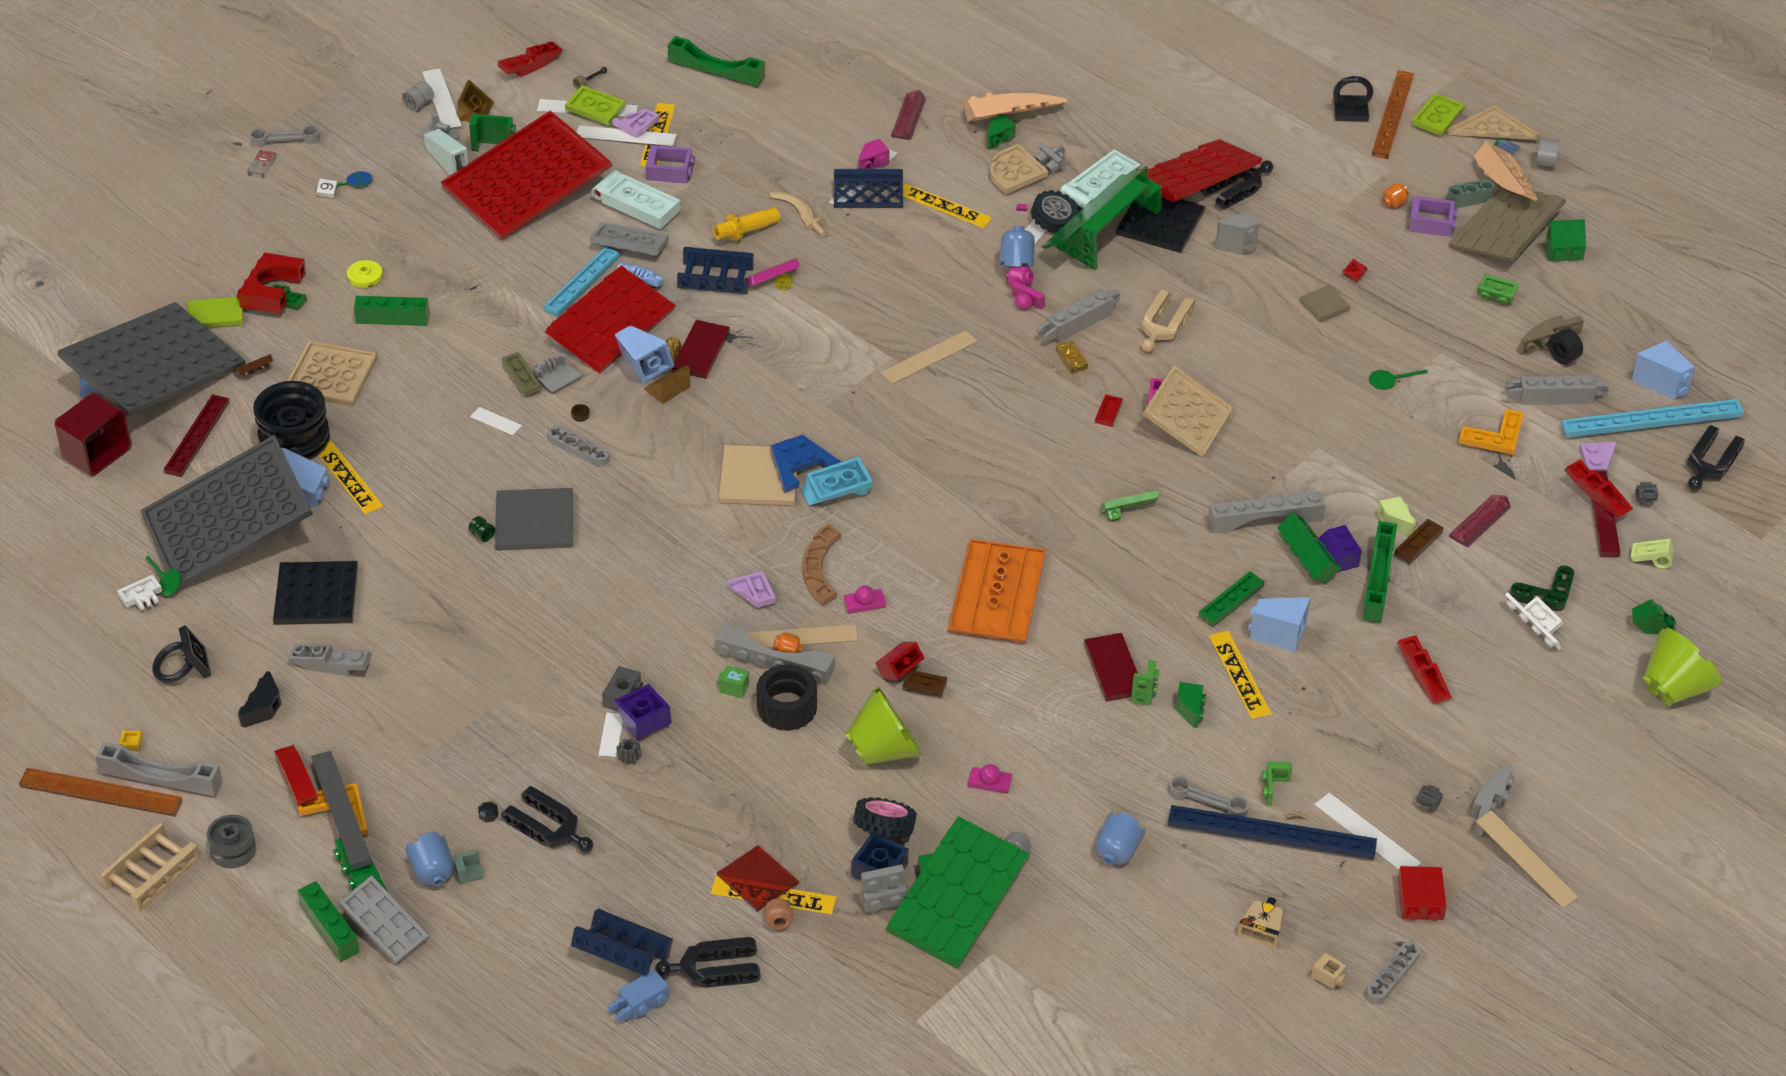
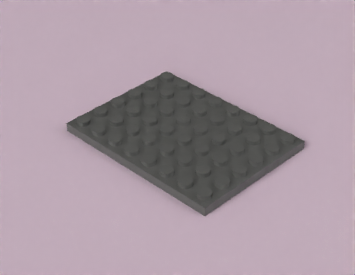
M176 302L58 350L57 355L106 399L124 410L127 417L234 371L233 369L245 365L246 361Z
M275 435L140 510L166 571L176 569L180 572L181 582L177 591L313 515Z

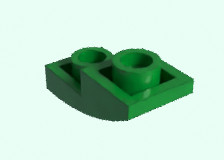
M280 284L272 286L286 290V308L298 310L307 301L305 294L291 292L289 286Z

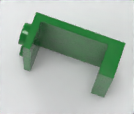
M472 114L469 123L472 151L478 152L481 143L499 144L515 134L516 124H513V117Z

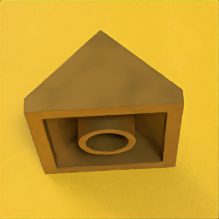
M470 80L466 82L457 101L460 121L470 122L472 114L488 115L494 102Z
M687 365L673 370L644 387V389L660 403L664 404L691 387L690 368Z

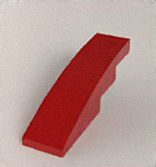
M1581 459L1567 466L1564 470L1591 499L1617 518L1633 510V507L1610 480L1605 482L1596 470L1590 471Z
M1417 635L1400 639L1397 642L1399 649L1413 676L1432 704L1450 700L1452 698L1437 663L1432 662L1427 649L1423 650Z
M291 745L275 750L274 753L292 795H294L298 807L317 801L316 791L295 746Z

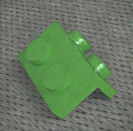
M1484 273L1481 284L1477 288V295H1480L1483 299L1497 300L1500 304L1512 305L1519 283Z
M1148 660L1146 675L1134 673L1132 703L1151 705L1152 695L1157 694L1158 683L1154 682H1158L1159 677L1156 661Z

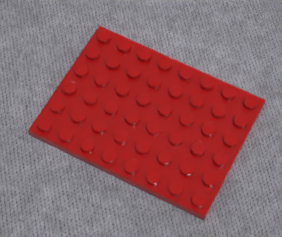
M550 110L441 181V185L502 240L611 168L612 163Z

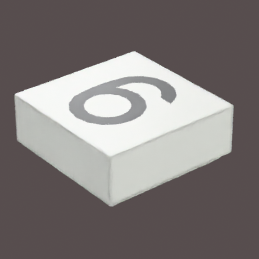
M320 179L316 192L317 196L334 198L337 181Z

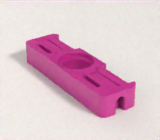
M797 258L791 259L745 279H748V286H752L798 268L800 265Z

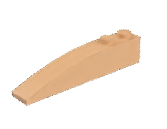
M994 92L984 94L982 98H978V95L968 97V100L963 103L967 122L997 117L1001 114L1009 115L1066 103L1067 99L1036 93L994 95Z
M1485 141L1474 155L1478 162L1477 166L1484 170L1483 174L1503 188L1525 199L1536 202L1538 198L1534 190L1530 188L1531 184L1527 182L1528 178L1523 175V169L1513 156Z

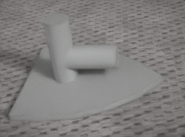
M436 112L431 114L432 120L417 134V137L424 139V134L440 129L453 139H459L456 128H450L449 125L441 123Z

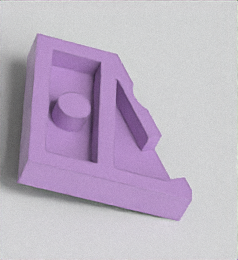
M1616 442L1580 443L1579 449L1583 462L1590 471L1608 470L1613 452L1615 451Z
M763 571L727 580L728 588L757 608L776 603V597Z

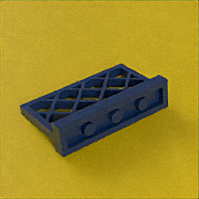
M834 169V208H903V169ZM837 185H847L848 187L841 190ZM864 185L865 187L859 190L855 186ZM881 185L882 187L876 190L872 186ZM899 185V187L896 190H893L889 186ZM851 189L856 192L852 197L847 194ZM868 189L873 192L869 197L864 194ZM885 189L891 193L887 197L881 194ZM842 196L847 199L846 202H837ZM861 196L865 200L857 202L855 199ZM878 196L882 201L874 202L872 199ZM895 196L900 202H892L890 199Z

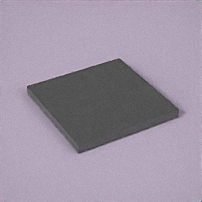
M573 488L497 491L496 550L573 547Z

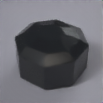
M492 801L483 802L478 807L479 818L484 822L494 821L499 816L498 806Z

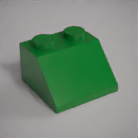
M1584 219L1549 222L1544 247L1549 261L1584 259L1586 250Z

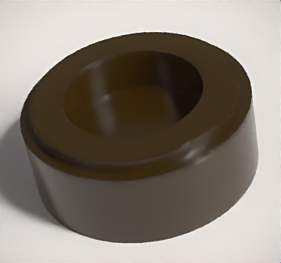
M584 404L573 406L571 409L572 419L578 422L587 420L590 417L589 407Z

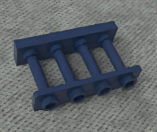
M684 247L683 264L686 265L685 273H677V287L748 294V279L744 278L746 270L753 271L754 253ZM694 265L704 266L702 275L692 274ZM711 267L721 268L720 276L709 275ZM728 270H739L737 278L727 277Z
M597 909L594 911L592 925L589 930L579 926L574 928L571 946L646 976L649 974L651 961L654 956L664 960L670 957L673 938Z

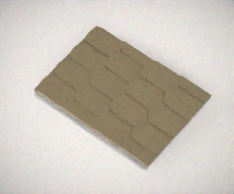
M1500 186L1494 195L1488 198L1480 210L1470 218L1466 225L1461 227L1448 244L1452 248L1513 262L1562 208L1566 200L1557 195H1547L1537 191L1535 194L1538 200L1535 202Z

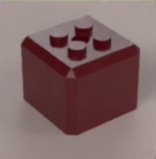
M97 393L89 394L55 419L54 425L62 458L90 476H96L127 453L132 446L125 411Z

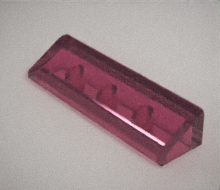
M921 90L906 94L891 133L892 138L912 139L926 101Z
M1491 495L1449 534V537L1465 547L1471 546L1511 508L1508 497L1506 495Z

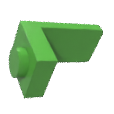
M1267 762L1266 770H1262V782H1266V786H1263V798H1267V806L1272 804V781L1290 782L1292 773L1291 762Z

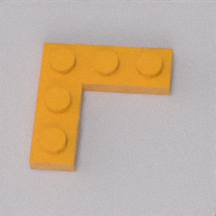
M1505 409L1500 433L1462 426L1459 444L1514 455L1524 413Z
M357 783L344 785L363 836L368 835ZM323 790L316 791L317 801L298 807L299 816L330 810Z

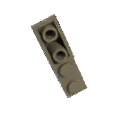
M1560 315L1538 324L1522 338L1519 350L1520 355L1548 348L1550 337L1563 329H1570L1577 334H1581L1584 320L1581 316L1564 320Z

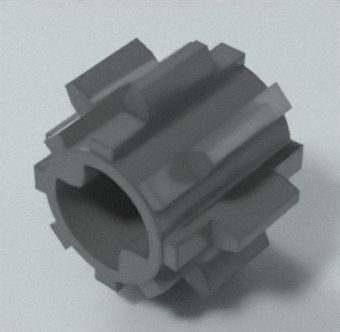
M1641 482L1640 485H1636L1635 497L1637 502L1646 505L1657 501V485L1652 484V482Z
M632 738L623 739L622 743L616 747L618 760H621L626 765L635 764L636 760L642 757L640 743H637Z
M1423 785L1416 802L1420 804L1421 808L1428 811L1432 809L1437 810L1442 801L1443 793L1439 792L1440 789L1437 787Z

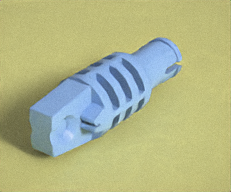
M623 261L618 265V267L624 266L651 287H659L663 284L664 277L652 270L639 265L632 266Z

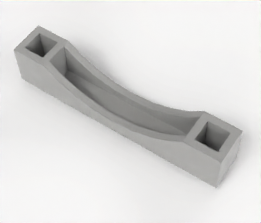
M1320 491L1215 503L1209 505L1208 522L1213 534L1230 532L1238 526L1259 518L1270 516L1288 517L1292 512L1302 516L1307 523L1323 521L1325 502Z
M725 623L716 638V653L766 668L788 664L800 666L814 676L816 683L827 685L835 670V655L819 650L802 653L772 650L754 641L743 628Z
M103 742L95 757L99 773L215 797L222 783L220 767L215 764L200 761L184 766L161 764L143 758L122 745Z

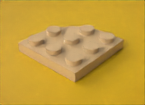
M1018 143L1000 151L993 157L990 166V177L1000 190L1008 194L1048 177V170Z

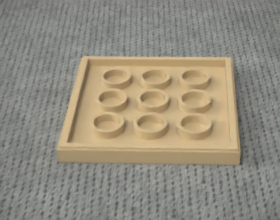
M308 341L287 381H302L317 387L322 392L326 402L354 406L378 359V353Z
M1173 365L1142 415L1203 457L1233 410V407Z
M724 445L719 503L794 506L796 489L786 493L783 492L782 482L779 480V473L777 468H775L770 446ZM797 472L792 473L797 479Z

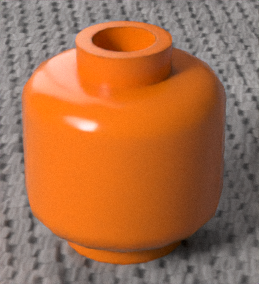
M1394 183L1383 191V203L1387 207L1391 206L1397 209L1408 201L1409 192L1403 184Z
M783 632L780 636L776 635L772 650L801 653L803 644H800L799 636Z

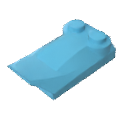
M856 457L807 473L806 483L801 491L808 505H812L851 493L865 495L873 487V481L860 457Z

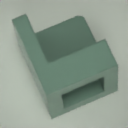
M478 850L453 856L459 885L484 878Z

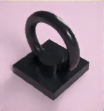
M1349 76L1343 78L1335 85L1333 90L1335 121L1369 122L1368 103L1373 97L1374 90L1372 84L1367 79L1360 76ZM1360 83L1366 87L1367 94L1366 96L1340 95V90L1346 84Z
M186 625L179 628L181 642H174L164 647L157 654L152 665L154 677L163 683H172L182 679L190 672L192 667L204 679L211 676L206 648ZM181 649V654L186 661L182 669L172 675L162 674L160 666L164 658L171 652Z

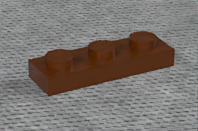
M1427 519L1395 549L1394 555L1411 564L1443 533L1444 527Z

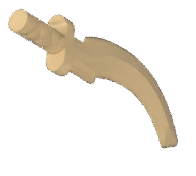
M769 192L771 198L782 199L793 204L800 212V218L805 222L807 229H815L821 237L827 235V232L820 226L823 222L819 218L814 219L812 217L814 215L813 211L804 200L787 192Z

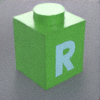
M726 665L723 673L720 672L717 683L720 684V693L743 699L749 686V671Z

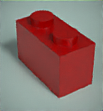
M901 642L875 664L884 680H898L925 658L917 642Z

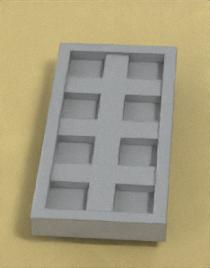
M370 876L339 902V906L395 965L428 939L429 935L373 876Z

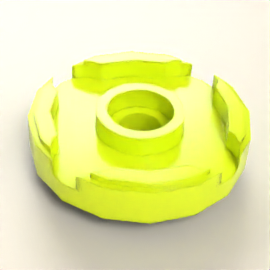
M371 260L355 262L347 270L349 283L357 288H369L368 286L372 284L375 286L382 280V267L377 262Z

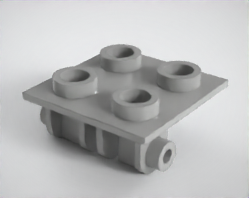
M559 352L553 358L550 357L541 364L535 365L532 371L536 379L552 393L582 377L579 372L565 361L567 356L564 352Z

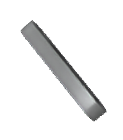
M553 426L548 429V441L551 444L598 467L606 466L609 463V453L607 450L562 427ZM568 441H574L575 443H574V444H567L566 442H568ZM584 448L590 449L588 452H582L581 450Z
M1405 942L1368 985L1366 992L1367 1001L1378 1005L1386 1000L1418 961L1420 956L1418 944ZM1413 951L1408 955V958H1406V953ZM1401 963L1405 968L1397 969L1393 964ZM1390 977L1393 979V982L1386 983L1382 978ZM1379 987H1380V988H1381L1380 994L1373 995L1372 993L1375 994V993L1379 990Z

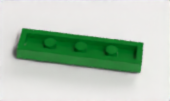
M1249 571L1201 609L1198 617L1214 627L1264 587L1265 581Z

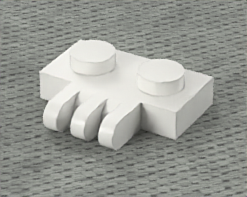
M153 575L117 590L118 596L126 608L136 604L140 610L145 609L143 603L147 607L152 606L150 600L154 604L159 603L156 594L162 592L161 585Z

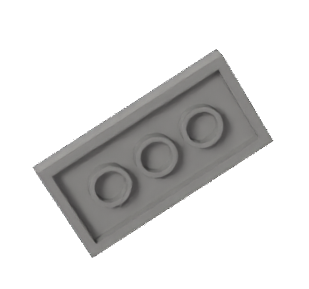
M602 222L591 235V243H596L599 246H612L615 249L643 252L651 256L658 255L669 241V234Z

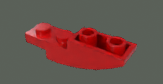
M553 41L534 45L533 47L526 48L525 54L499 60L498 67L507 75L516 73L521 77L550 63L562 53V48Z

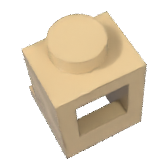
M1324 953L1314 964L1311 979L1313 981L1318 980L1331 989H1334L1336 985L1341 987L1347 978V975H1345L1347 965Z

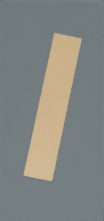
M965 330L880 373L893 384L977 342V340Z
M856 624L746 632L754 641L764 647H773L776 635L780 636L783 632L799 636L800 644L803 645L858 641Z
M1492 810L1476 821L1562 908H1565L1579 897Z

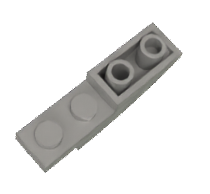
M294 644L288 659L292 663L311 670L350 676L352 670H366L372 655L369 650H333L331 644Z
M1508 765L1484 784L1474 802L1471 817L1478 820L1490 810L1494 812L1495 808L1500 809L1502 801L1507 802L1510 792L1507 786L1512 787L1515 776L1511 774L1513 766ZM1476 823L1474 834L1482 836L1484 829Z

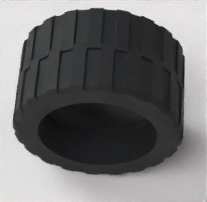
M791 664L778 665L766 670L759 677L756 686L757 711L765 724L777 730L790 731L800 729V727L806 726L814 719L817 712V683L814 676L808 670ZM781 693H794L801 696L800 699L792 702H781L772 697Z

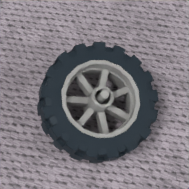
M1049 190V192L1043 191L1042 194L1039 193L1031 208V216L1035 219V223L1041 226L1040 228L1047 229L1051 233H1057L1079 211H1077L1078 206L1077 204L1075 205V201L1070 199L1067 194L1064 195L1060 191L1054 192V190Z

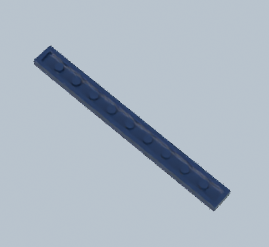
M1171 805L1168 826L1368 859L1375 858L1377 838L1176 805Z

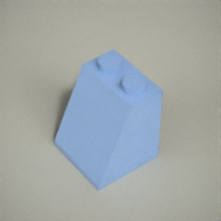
M632 326L615 334L624 360L643 384L675 366L665 340Z
M1664 341L1638 353L1632 381L1671 399H1676L1688 394L1695 366L1671 344Z
M282 448L309 506L317 507L319 501L324 497L325 488L330 483L327 468Z
M1310 598L1259 599L1257 605L1252 607L1250 617L1253 618L1250 620L1248 630L1251 631L1250 639L1295 652L1306 627Z

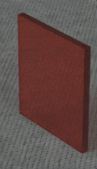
M759 845L717 872V876L757 912L764 908L769 901L779 898L799 884V881Z

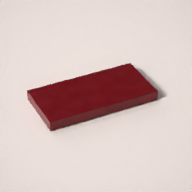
M695 320L674 361L675 366L672 367V371L688 365L691 376L707 379L730 333V327Z
M1116 633L1084 639V646L1105 701L1132 697L1134 673L1138 672L1123 634Z

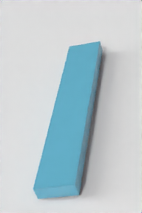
M605 246L543 306L544 311L556 317L561 316L620 258V253Z

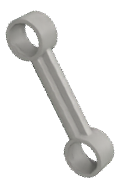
M314 125L305 126L300 131L267 133L264 129H255L250 133L251 144L254 147H264L268 142L303 140L307 144H314L320 139L319 129Z
M1182 776L1174 777L1170 782L1169 793L1174 799L1184 800L1189 797L1227 810V814L1246 817L1248 814L1249 804L1243 797L1235 796L1227 799L1191 786L1190 781ZM1175 786H1183V787H1185L1186 789L1180 791V790H1176L1174 787H1175ZM1241 806L1242 808H1244V810L1237 811L1234 810L1232 807Z

